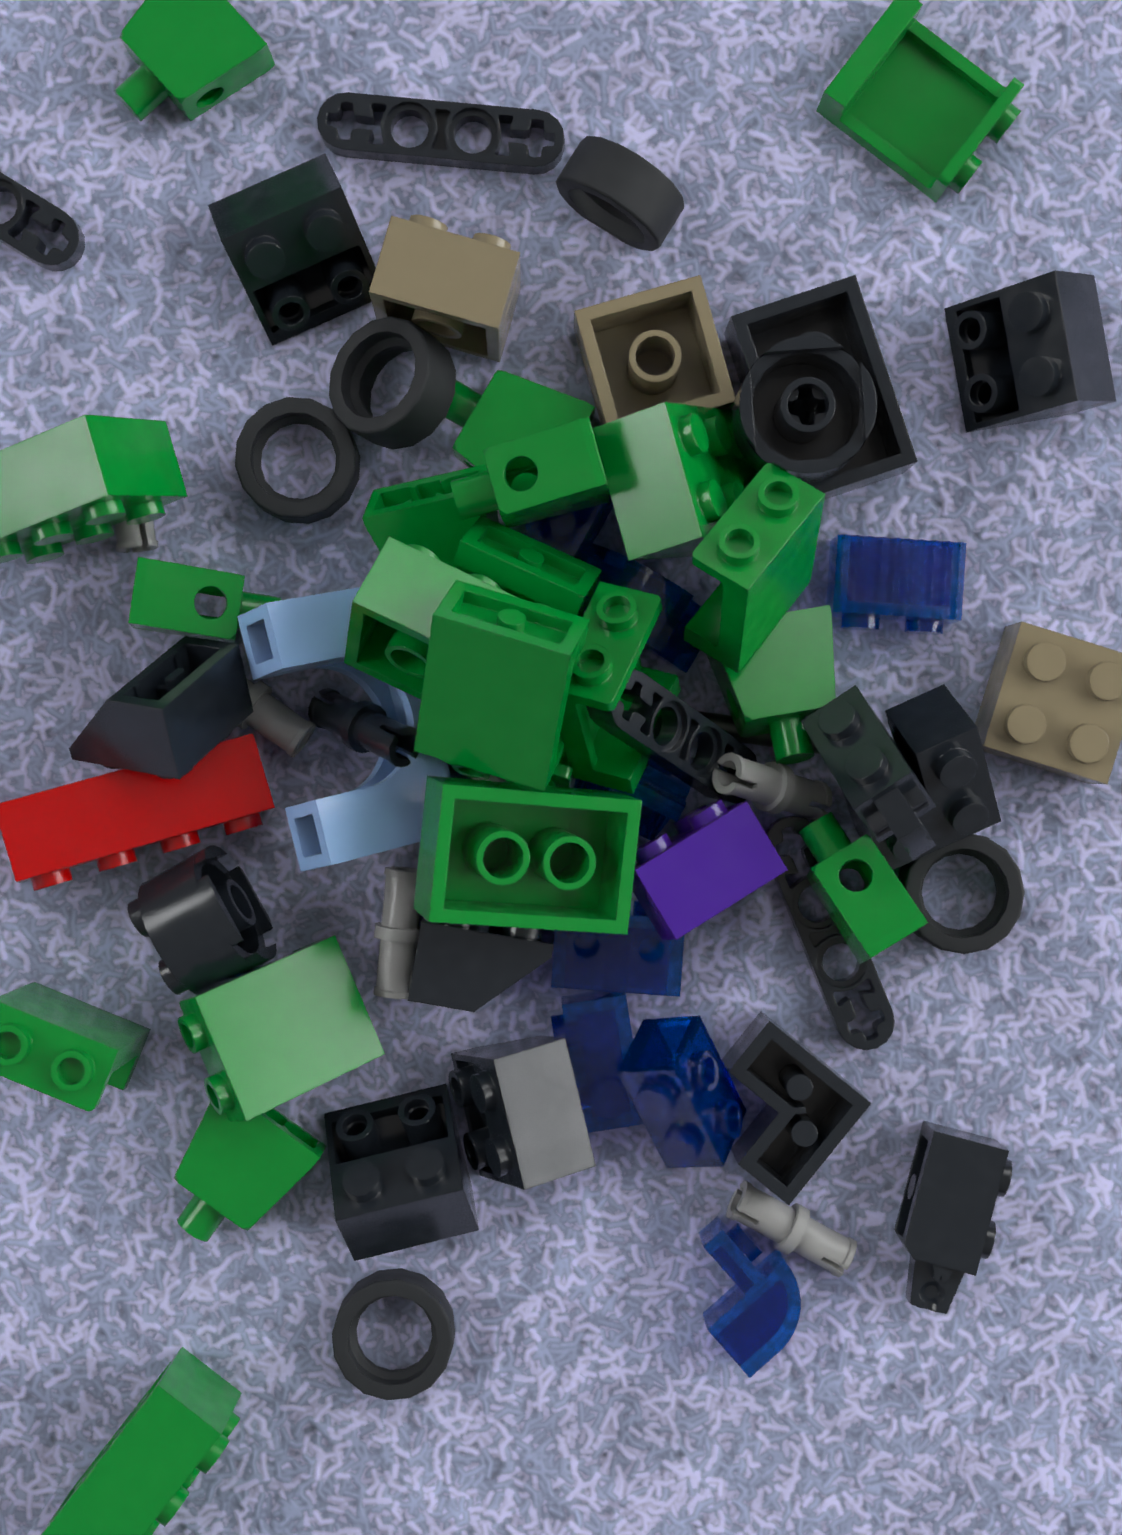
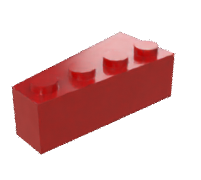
M251 733L220 742L189 773L180 779H163L154 774L121 769L0 803V829L15 881L21 883L31 880L33 890L36 891L73 880L70 868L96 861L99 872L136 862L137 858L134 849L160 842L163 854L199 844L201 841L198 831L223 824L225 834L230 835L261 826L263 822L260 813L271 810L275 806L255 737Z

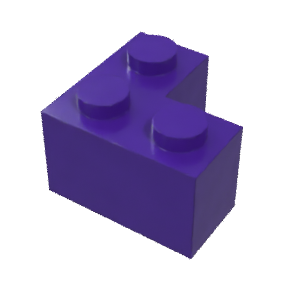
M719 799L708 806L703 804L673 822L678 832L676 835L669 838L667 833H664L637 849L636 861L638 863L635 864L632 891L662 940H677L788 869L747 801L726 807L722 799Z

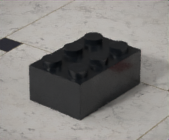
M856 275L730 317L724 336L740 384H742L751 366L761 355L776 343L797 336H820L833 340L843 346L842 349L852 355L858 363L861 362L870 373L877 396V413L874 427L859 452L840 471L823 481L809 484L825 493V499L903 474L918 462ZM796 400L789 411L790 415L799 416L803 425H808L814 416L817 415L816 411H805L803 400Z

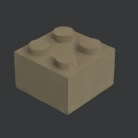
M415 214L411 215L409 220L391 216L369 290L376 320L393 316L411 321L435 337L444 347L500 362L521 290L520 252L511 250L509 242L495 235L475 233L473 238L448 232V227L444 223L428 216Z
M701 275L574 311V332L601 425L663 402L733 409L735 394Z
M1022 621L1005 626L975 722L978 727L983 751L1087 784H1108L1122 740V652Z

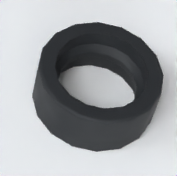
M586 136L581 140L556 180L560 195L577 213L625 244L640 250L654 251L659 248L684 209L682 194L674 183L658 168L637 153L603 137Z
M393 316L372 320L355 331L338 352L330 373L329 398L335 416L350 431L373 444L392 450L411 447L430 436L447 416L455 395L456 369L450 352L435 337L413 322ZM413 351L415 371L407 394L395 408L384 415L373 417L370 408L371 391L377 375L390 360L403 352Z
M286 397L265 404L246 421L236 441L235 468L243 490L264 512L284 522L310 524L331 517L349 501L359 481L360 454L352 432L335 416L333 409L310 398ZM292 424L310 425L322 431L331 441L336 454L335 472L329 484L318 494L304 499L288 498L275 492L266 482L261 468L262 451L268 439L280 428Z
M972 834L900 867L898 879L928 922L913 933L940 950L960 954L987 950L1008 936L1021 915L1025 891L1020 869L1008 851L988 837ZM963 854L973 856L986 865L994 878L996 896L994 906L984 920L973 927L958 930L944 927L933 920L924 906L922 888L924 878L932 865L944 857Z
M403 1268L378 1270L358 1281L343 1299L332 1331L334 1358L345 1379L363 1394L386 1401L411 1398L430 1388L447 1368L455 1338L453 1309L442 1289L425 1275ZM399 1296L414 1301L425 1311L431 1323L432 1339L428 1351L419 1362L405 1369L389 1370L376 1366L365 1357L358 1344L357 1326L360 1316L370 1304L383 1297Z

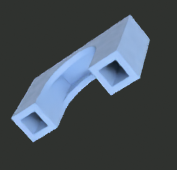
M360 587L268 602L237 616L253 680L317 668L334 670L348 676L359 684L368 694L371 701L386 711L387 717L417 729L420 699L344 663L352 601ZM396 750V752L408 757L411 764L405 767H397L379 756L372 773L357 788L349 792L286 807L285 811L300 871L326 867L420 842L427 776L451 778L448 764L438 758L419 753L415 759L401 750Z

